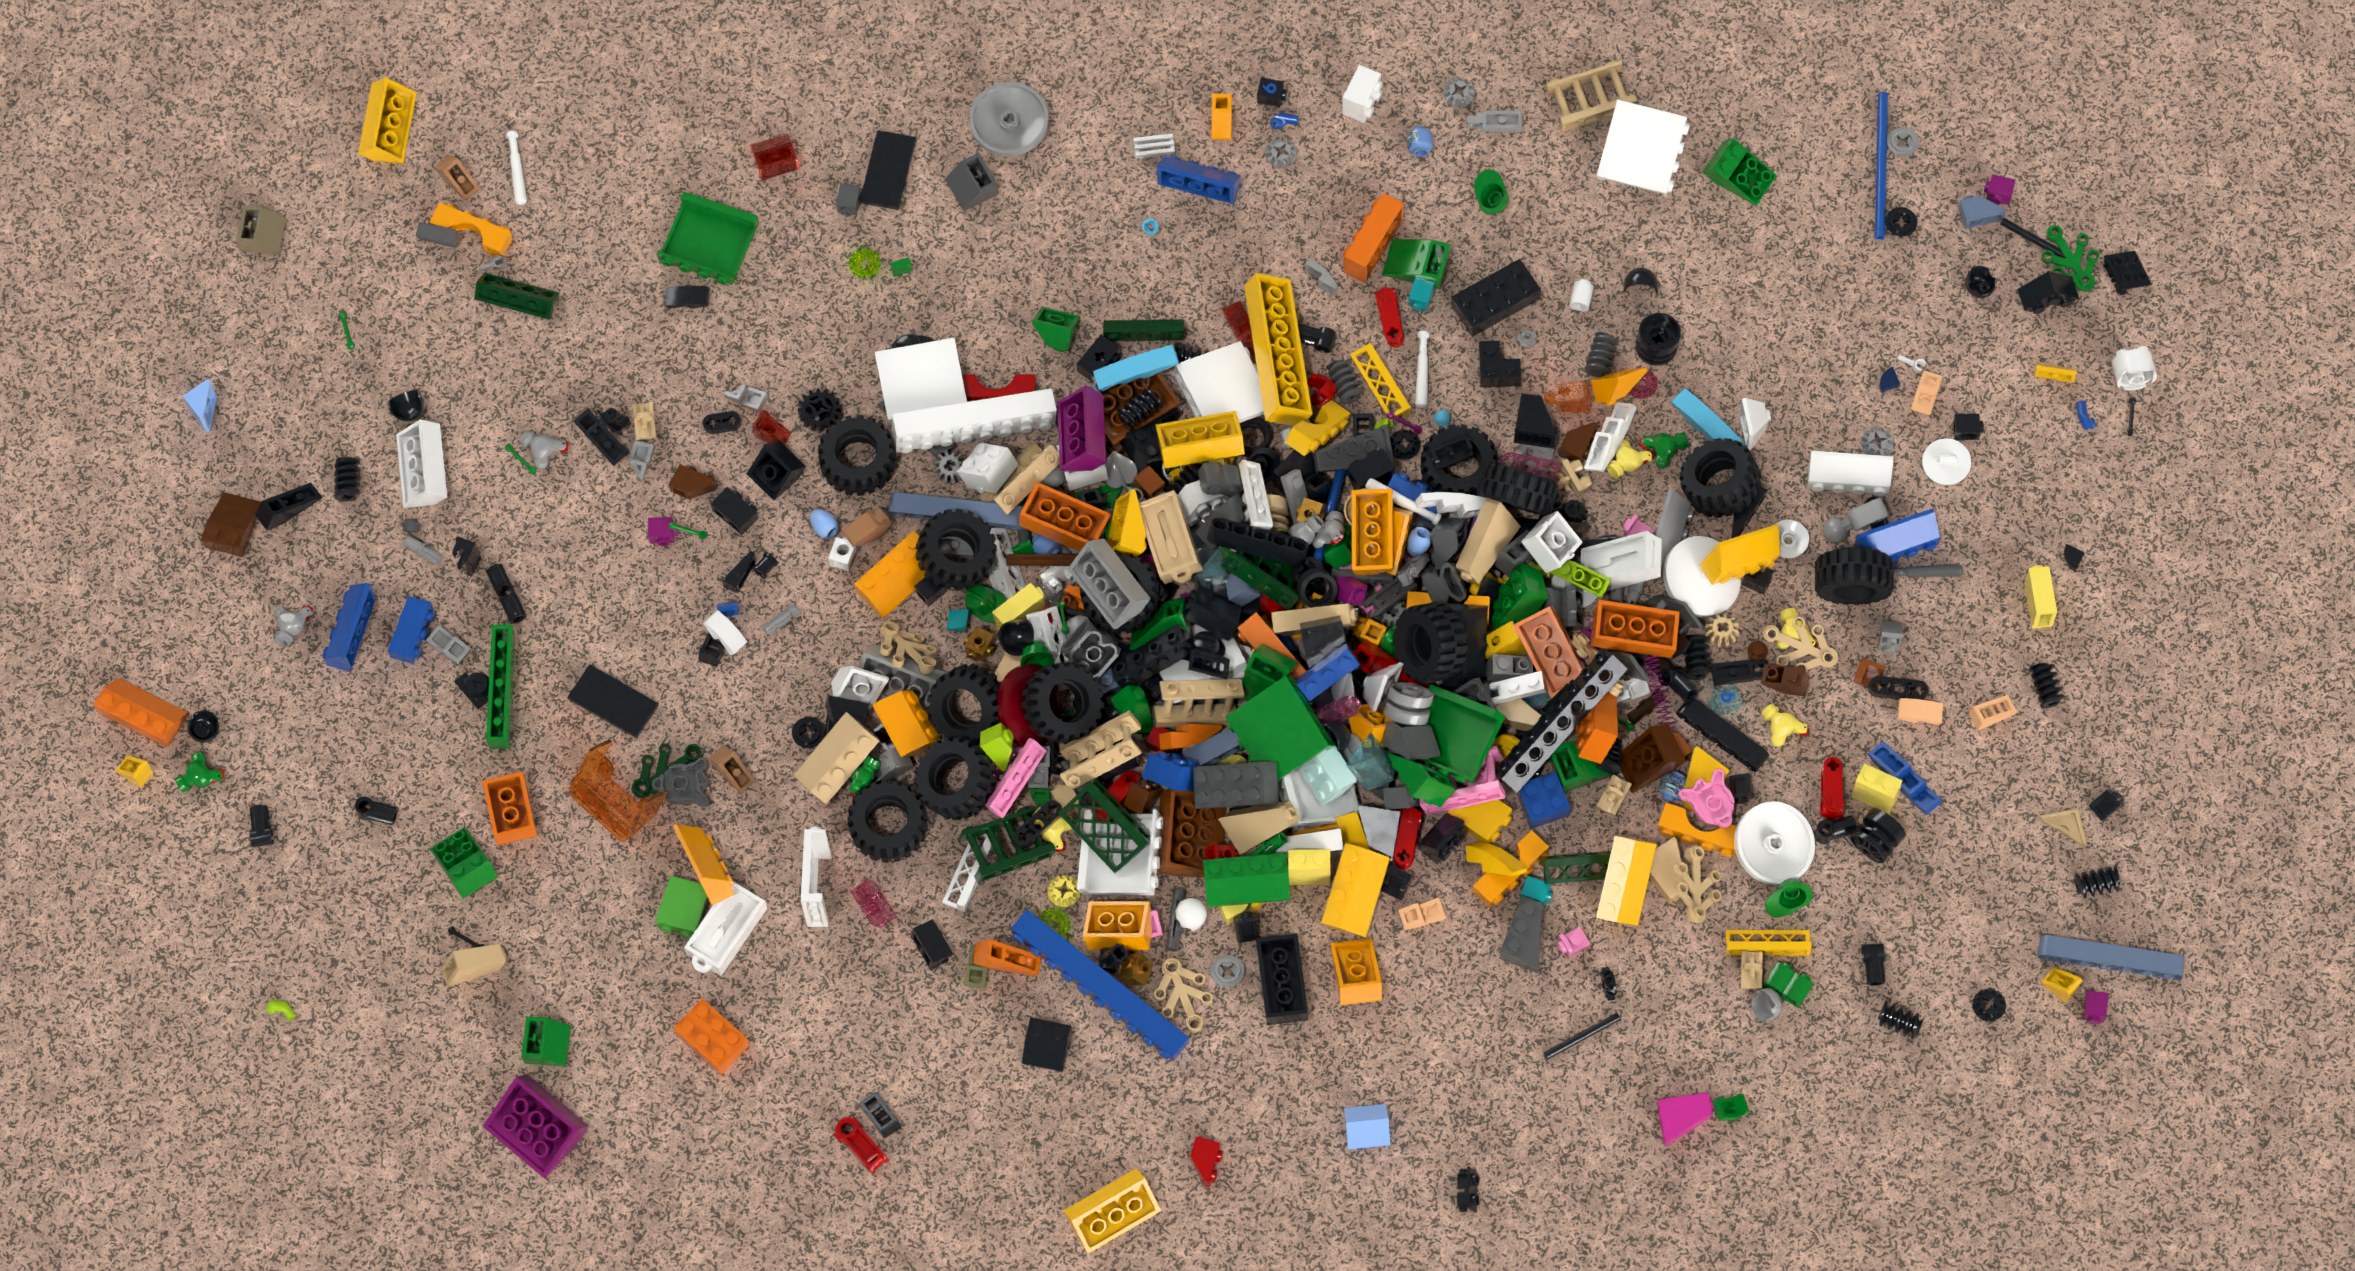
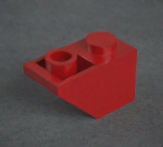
M1196 1136L1190 1161L1204 1186L1209 1188L1210 1183H1214L1218 1170H1215L1217 1162L1221 1163L1224 1151L1221 1150V1143Z

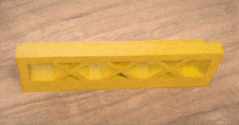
M1369 343L1351 353L1352 361L1386 416L1390 412L1388 409L1389 401L1394 402L1399 409L1393 412L1395 416L1403 415L1406 418L1411 415L1410 405L1372 344ZM1364 353L1369 360L1368 364L1360 363L1356 357ZM1369 369L1376 371L1379 376L1378 380L1368 377ZM1379 385L1385 386L1389 392L1388 397L1379 395Z
M1810 930L1725 931L1726 955H1741L1742 951L1763 952V955L1810 956L1811 953ZM1755 934L1761 936L1765 941L1749 940ZM1730 935H1739L1744 941H1730ZM1774 936H1781L1786 942L1770 940ZM1795 936H1805V942H1792L1791 940Z

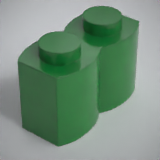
M1777 962L1764 982L1763 987L1772 988L1782 999L1800 1008L1812 989L1813 983L1807 975L1795 973L1789 964Z

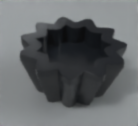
M1569 500L1567 503L1562 504L1563 513L1561 515L1564 516L1565 521L1582 523L1583 520H1587L1586 514L1588 511L1584 508L1585 504L1578 502V500Z

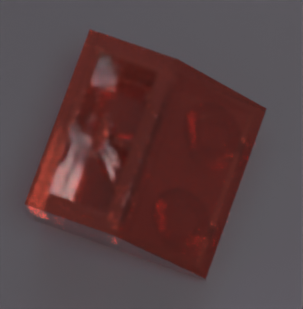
M788 134L750 145L761 181L799 170L797 157Z

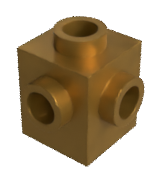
M1304 497L1302 505H1299L1297 508L1296 521L1307 522V518L1312 513V515L1317 514L1325 522L1327 505Z
M976 626L972 634L967 635L963 644L967 656L974 661L980 660L984 662L994 651L995 637L994 634Z
M1134 952V954H1128L1127 958L1121 963L1118 978L1132 986L1146 985L1153 962L1148 960L1143 953Z

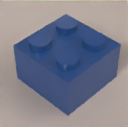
M1158 751L1157 754L1149 753L1142 777L1172 790L1194 791L1193 767L1202 766L1198 765V761L1195 759L1181 758L1182 754Z
M1556 771L1527 781L1516 793L1530 829L1570 816L1571 808Z

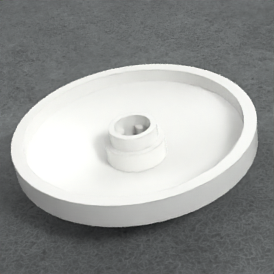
M1705 536L1689 537L1676 544L1666 556L1663 566V581L1668 595L1672 599L1686 602L1697 617H1712L1717 613L1720 614L1727 610L1735 602L1741 587V578H1732L1724 584L1717 583L1711 585L1699 565L1719 541Z
M1770 801L1751 808L1741 817L1735 830L1734 846L1740 864L1750 876L1765 884L1780 885L1782 881L1789 878L1797 879L1806 872L1813 860L1815 839L1810 824L1797 809L1786 803Z

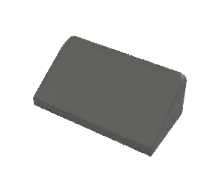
M419 222L416 232L418 239L454 248L458 247V233L456 230Z

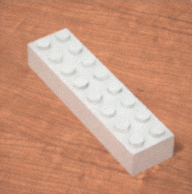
M1045 389L892 414V434L896 452L908 453L920 448L927 450L933 446L941 445L946 447L957 442L969 443L972 440H988L1000 435L1007 437L1013 433L1021 432L1026 434L1032 430H1049L1055 426L1057 410L1052 389Z

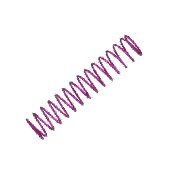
M1653 656V657L1645 658V659H1643V660H1644V661H1649V660L1657 661V660H1659V659H1650V658L1658 657V656ZM1651 668L1646 669V671H1656V672L1661 671V669H1656V670H1649V669H1651ZM1654 690L1651 691V692H1661V693H1664L1663 691H1654ZM1669 711V712H1659V713H1657V714H1660V713L1670 714L1671 711ZM1659 722L1658 724H1668V723L1673 724L1674 722H1667V723H1661V722Z

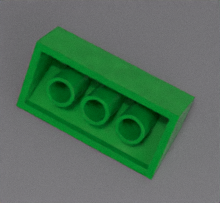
M1286 853L1203 860L1207 908L1290 900Z

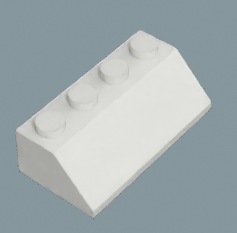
M420 419L396 434L403 508L435 505L447 498L442 435L439 423Z
M1811 451L1807 488L1816 492L1832 490L1834 493L1852 491L1857 495H1862L1866 492L1873 493L1875 496H1884L1889 494L1891 487L1893 456Z

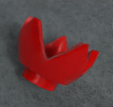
M1311 374V377L1307 379L1308 386L1315 390L1310 397L1311 405H1317L1316 409L1321 408L1333 399V396L1336 394V386L1332 380L1320 374Z

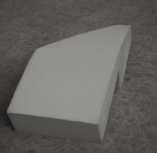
M745 384L741 385L740 389L724 393V396L729 400L758 413L761 412L769 397L766 392L752 387L747 388Z
M635 440L629 461L639 479L644 480L655 445Z

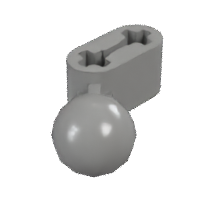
M1880 497L1846 512L1848 517L1845 519L1830 518L1823 526V534L1828 541L1839 543L1847 537L1850 529L1853 528L1854 531L1861 530L1888 518L1889 514Z

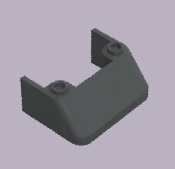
M1655 595L1642 605L1680 612L1678 631L1682 634H1685L1690 626L1698 629L1703 627L1686 602ZM1606 649L1628 669L1626 673L1630 677L1646 682L1649 680L1645 673L1647 666H1645L1646 663L1643 660L1648 655Z

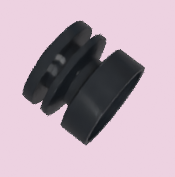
M1654 313L1644 318L1639 326L1635 342V350L1638 357L1643 362L1654 366L1669 363L1677 352L1681 337V329L1678 322L1672 316L1665 313Z
M1872 808L1863 818V824H1859L1856 830L1850 834L1849 838L1861 853L1874 862L1881 864L1892 854V847H1897L1905 838L1906 833L1903 827L1889 814L1880 809Z

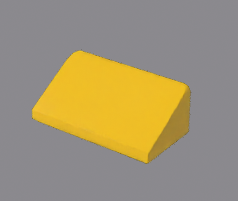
M2036 363L2035 377L2073 383L2077 375V370L2073 368Z
M1351 811L1335 817L1338 829H1341L1344 846L1347 843L1370 850L1357 811Z

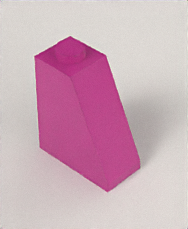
M1708 1093L1658 1100L1657 1109L1664 1146L1673 1143L1711 1118V1114L1715 1110L1712 1104L1713 1099H1709Z

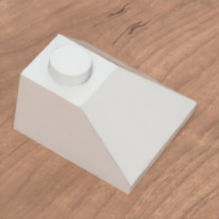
M1743 398L1741 400L1739 416L1746 447L1752 450L1766 431L1768 422L1771 421L1769 409L1766 410L1763 402Z
M1399 662L1383 668L1365 678L1362 685L1364 688L1362 696L1373 711H1378L1390 700L1387 696L1389 685L1398 682L1403 663Z
M854 666L843 667L839 669L831 683L833 696L869 703L868 709L871 710L872 705L878 699L889 678Z

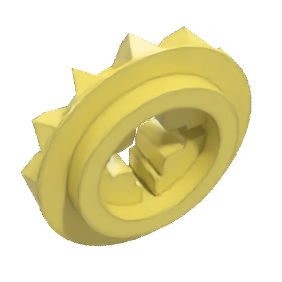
M1058 875L1055 879L1051 880L1048 886L1050 901L1059 907L1072 906L1078 901L1081 894L1077 890L1076 879L1069 875ZM1066 883L1067 890L1070 891L1066 892L1062 898L1061 891L1058 889H1062Z

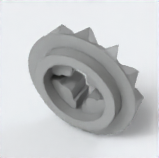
M1457 77L1454 80L1450 79L1444 86L1443 96L1451 106L1465 107L1473 101L1475 90L1473 84L1468 82L1467 79ZM1455 87L1458 88L1459 90L1464 89V90H1463V93H1462L1463 96L1460 95L1459 93L1455 94V93H1456Z
M1906 127L1892 130L1887 138V147H1889L1891 153L1896 154L1898 157H1908L1912 153L1914 154L1919 145L1917 134ZM1908 138L1907 146L1901 145L1898 147L1899 140L1904 141Z
M1280 137L1277 140H1272L1267 145L1265 156L1272 166L1285 168L1294 163L1297 157V150L1295 144L1290 142L1289 139L1285 140ZM1285 147V154H1281L1278 157L1277 150Z
M1872 427L1870 430L1865 431L1862 436L1861 447L1867 455L1887 456L1893 449V438L1890 432L1882 427ZM1875 436L1876 438H1878V440H1882L1880 444V449L1876 443H1872L1874 442Z
M1223 955L1213 962L1211 976L1217 985L1219 984L1224 988L1234 987L1241 983L1244 976V966L1237 957ZM1222 967L1226 969L1232 967L1231 973L1233 976L1226 975L1223 977L1224 971Z

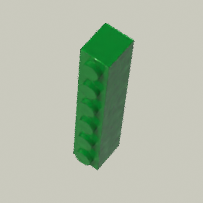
M492 625L486 733L489 749H510L515 631L513 625Z

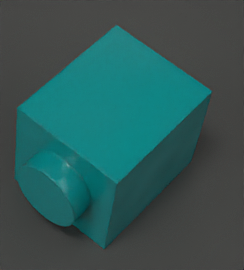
M1415 277L1408 298V306H1411L1416 311H1428L1434 293L1435 282Z
M1527 876L1520 900L1524 896L1542 903V908H1544L1546 902L1550 903L1553 891L1550 890L1551 884H1545L1542 880Z

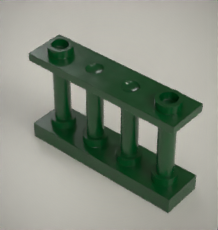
M1237 550L1235 552L1231 551L1221 564V567L1287 610H1290L1300 597L1294 591V588L1297 589V583L1292 579V565ZM1243 554L1248 558L1252 559L1253 563L1243 558ZM1260 565H1261L1262 567H1264L1265 569H1267L1268 571H1270V574H1268V573L1264 572L1263 570H1261V569L1259 568ZM1277 577L1287 582V585H1284L1283 583L1278 581Z
M1025 806L1017 810V813L974 828L973 826H968L961 831L957 839L958 842L961 843L968 840L979 864L978 870L974 875L977 883L1052 857L1056 850L1053 842L1049 844L1042 843L1039 837L1033 842L1035 845L1034 849L1027 851L1026 849L1018 848L1013 841L1015 833L1013 824L1020 821L1025 823L1037 810L1036 806L1031 808ZM1005 827L1015 848L1016 856L1010 858L1005 856L994 832L995 830ZM987 834L998 858L996 863H987L976 837Z

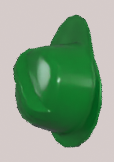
M1490 169L1482 171L1474 182V191L1481 211L1488 215L1505 212L1504 209L1509 203V194L1506 191L1500 174Z
M984 584L974 585L972 588L965 590L966 609L984 622L995 623L992 612L1006 602V598L998 591Z
M1034 640V644L1024 648L1020 666L1036 665L1043 668L1053 664V655L1050 654L1047 646L1039 644L1037 640Z
M1786 879L1780 883L1778 890L1768 897L1765 903L1766 912L1775 918L1790 915L1807 905L1812 899L1813 892L1808 885L1803 884L1801 879Z

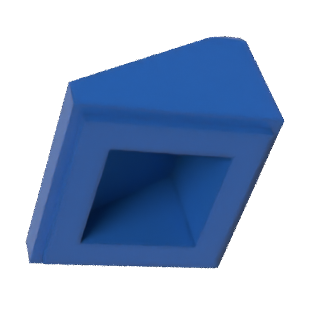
M736 600L718 603L717 611H720L725 617L738 615V602Z

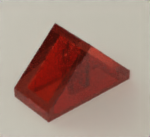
M761 410L752 426L754 437L766 443L780 440L785 445L791 435L788 429L765 410Z

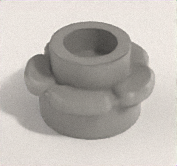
M1523 329L1517 335V341L1522 347L1529 348L1536 343L1537 335L1534 331Z

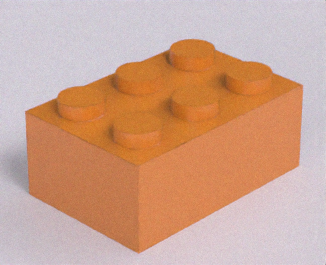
M1609 691L1576 727V734H1578L1576 741L1578 757L1601 764L1618 736L1617 696L1612 695Z
M523 771L483 780L484 793L497 846L537 837V829Z
M703 998L673 1027L675 1035L720 1075L750 1046L748 1038Z

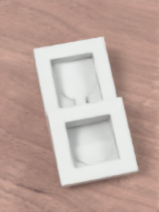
M715 611L703 623L714 639H719L730 655L735 654L747 643L740 631L720 611Z
M1636 678L1627 681L1622 679L1621 681L1624 686L1617 696V705L1650 696L1651 692L1647 682Z

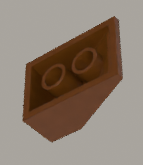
M223 492L204 528L201 537L204 547L244 557L261 501Z
M1669 725L1649 727L1622 750L1621 772L1625 780L1632 783L1630 787L1631 793L1637 792L1663 777L1685 761Z

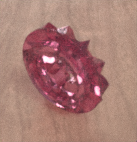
M1647 370L1646 374L1640 379L1646 378V386L1640 385L1637 387L1636 384L1629 391L1631 396L1645 399L1655 393L1657 377H1655L1652 371Z

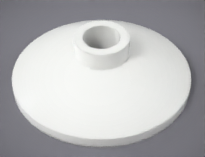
M1782 520L1776 523L1779 526L1780 557L1796 558L1802 555L1809 545L1807 529L1795 520ZM1790 539L1792 543L1786 544L1785 540Z

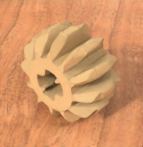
M1717 613L1715 619L1709 618V624L1705 625V630L1707 631L1705 637L1711 638L1710 644L1717 642V647L1720 648L1721 643H1724V646L1727 648L1729 647V642L1733 644L1736 642L1735 637H1739L1740 632L1737 630L1739 629V624L1734 623V616L1728 619L1727 613L1723 617H1720Z

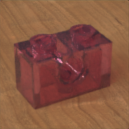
M866 879L850 891L871 925L881 929L896 917V914L876 883Z

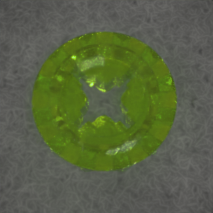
M868 248L855 251L849 258V269L854 276L856 275L861 279L871 278L872 275L877 274L881 267L879 255ZM867 257L868 264L870 265H866V268L863 270L860 263H863Z
M1049 908L1039 915L1038 918L1048 926H1050L1048 918L1053 922L1059 921L1057 924L1058 931L1053 927L1052 929L1060 936L1064 937L1069 932V917L1061 909Z

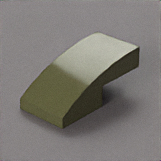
M971 945L964 986L985 988L989 968L973 963L975 945Z

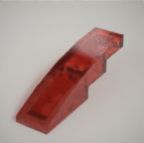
M1238 301L1223 308L1222 312L1237 341H1241L1243 346L1247 347L1250 353V360L1253 364H1256L1250 320L1241 301Z

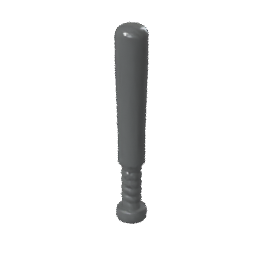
M1960 564L1894 568V576L1959 577L1963 573V568Z

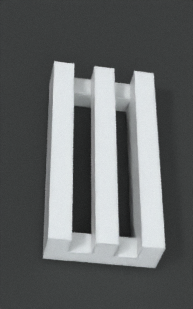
M1173 134L1133 138L1136 159L1175 154ZM1169 146H1170V148H1168V149H1159V150H1150V151H1141V152H1139V150H1142V149H1154V148L1169 147Z

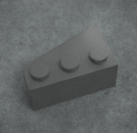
M1522 896L1500 950L1499 959L1535 973L1539 972L1542 903Z

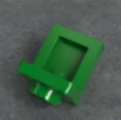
M1743 1093L1732 1098H1717L1712 1101L1718 1121H1735L1749 1113Z

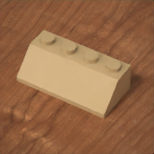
M845 712L793 775L811 793L827 804L877 745L879 739L848 712Z

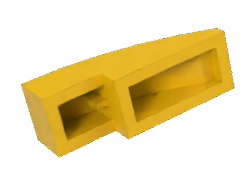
M1484 842L1466 845L1467 862L1482 864V872L1515 876L1527 872V868L1519 860L1497 846Z

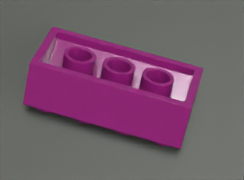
M1085 385L1057 402L1060 471L1062 472L1092 471L1106 463L1103 394Z

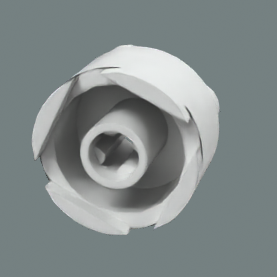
M2142 346L2132 350L2121 349L2116 352V357L2112 360V367L2119 388L2123 386L2124 390L2127 391L2147 387V382L2151 381L2153 383L2157 379L2152 354L2148 351V347Z

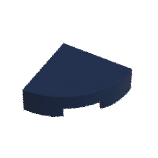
M1893 367L1887 369L1881 377L1879 385L1881 393L1900 387V382Z

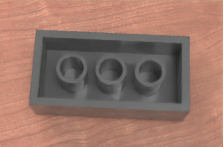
M1251 762L1193 767L1195 809L1278 804L1276 762Z

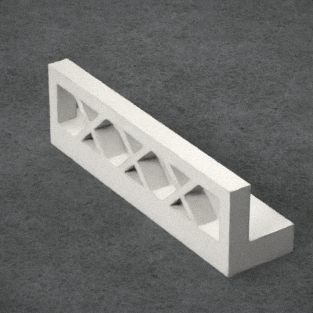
M991 528L990 534L993 533L996 540L994 544L997 545V551L988 575L993 589L1001 593L1008 600L1016 594L1015 588L1020 591L1026 585L1019 566H1008L1006 559L1003 557L1002 552L1006 555L1014 554L1007 530ZM996 535H1001L1003 543L997 539ZM1008 570L1014 573L1015 579L1010 576Z
M1057 606L1027 614V620L1031 622L1034 629L1033 641L1037 640L1039 644L1048 647L1050 654L1053 655V664L1061 663L1060 653L1063 656L1065 654L1061 651V647L1067 640L1065 634L1062 633L1063 626ZM1050 612L1053 617L1052 624L1049 622L1047 614ZM1055 633L1059 638L1058 644L1054 640ZM1064 656V663L1072 662ZM1056 684L1058 691L1069 689L1064 684Z
M983 834L978 837L985 839L981 850L988 862L993 847L987 834ZM969 843L942 902L946 906L965 913L978 885L974 877L979 867L977 860L974 866L968 868L966 863L967 857L974 855L973 851L970 852L971 847ZM968 872L969 877L966 884L960 886L958 882L959 876ZM960 891L961 895L957 904L948 901L951 894Z

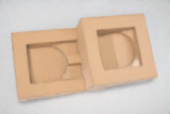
M1923 370L1911 410L1931 415L1943 376Z
M1899 699L1897 719L1915 723L1923 721L1935 725L1942 723L1943 703L1920 699Z
M1439 897L1420 905L1415 903L1399 910L1405 930L1447 918Z

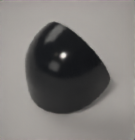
M1640 267L1631 270L1624 280L1623 291H1626V288L1629 286L1642 284L1655 288L1656 293H1658L1657 277L1647 268Z
M415 389L396 395L388 400L387 405L395 418L402 421H410L417 418L422 412L423 398L420 390Z
M1015 619L1004 623L998 633L1000 645L1008 654L1021 656L1024 648L1033 643L1034 629L1031 622Z

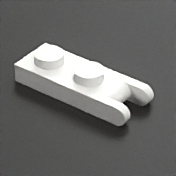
M1542 671L1489 684L1490 690L1498 689L1499 696L1492 698L1494 705L1546 693L1545 679Z

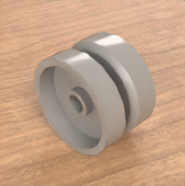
M1391 683L1387 693L1390 700L1385 703L1384 715L1402 724H1427L1430 715L1428 707L1432 705L1433 692L1428 688L1413 683Z

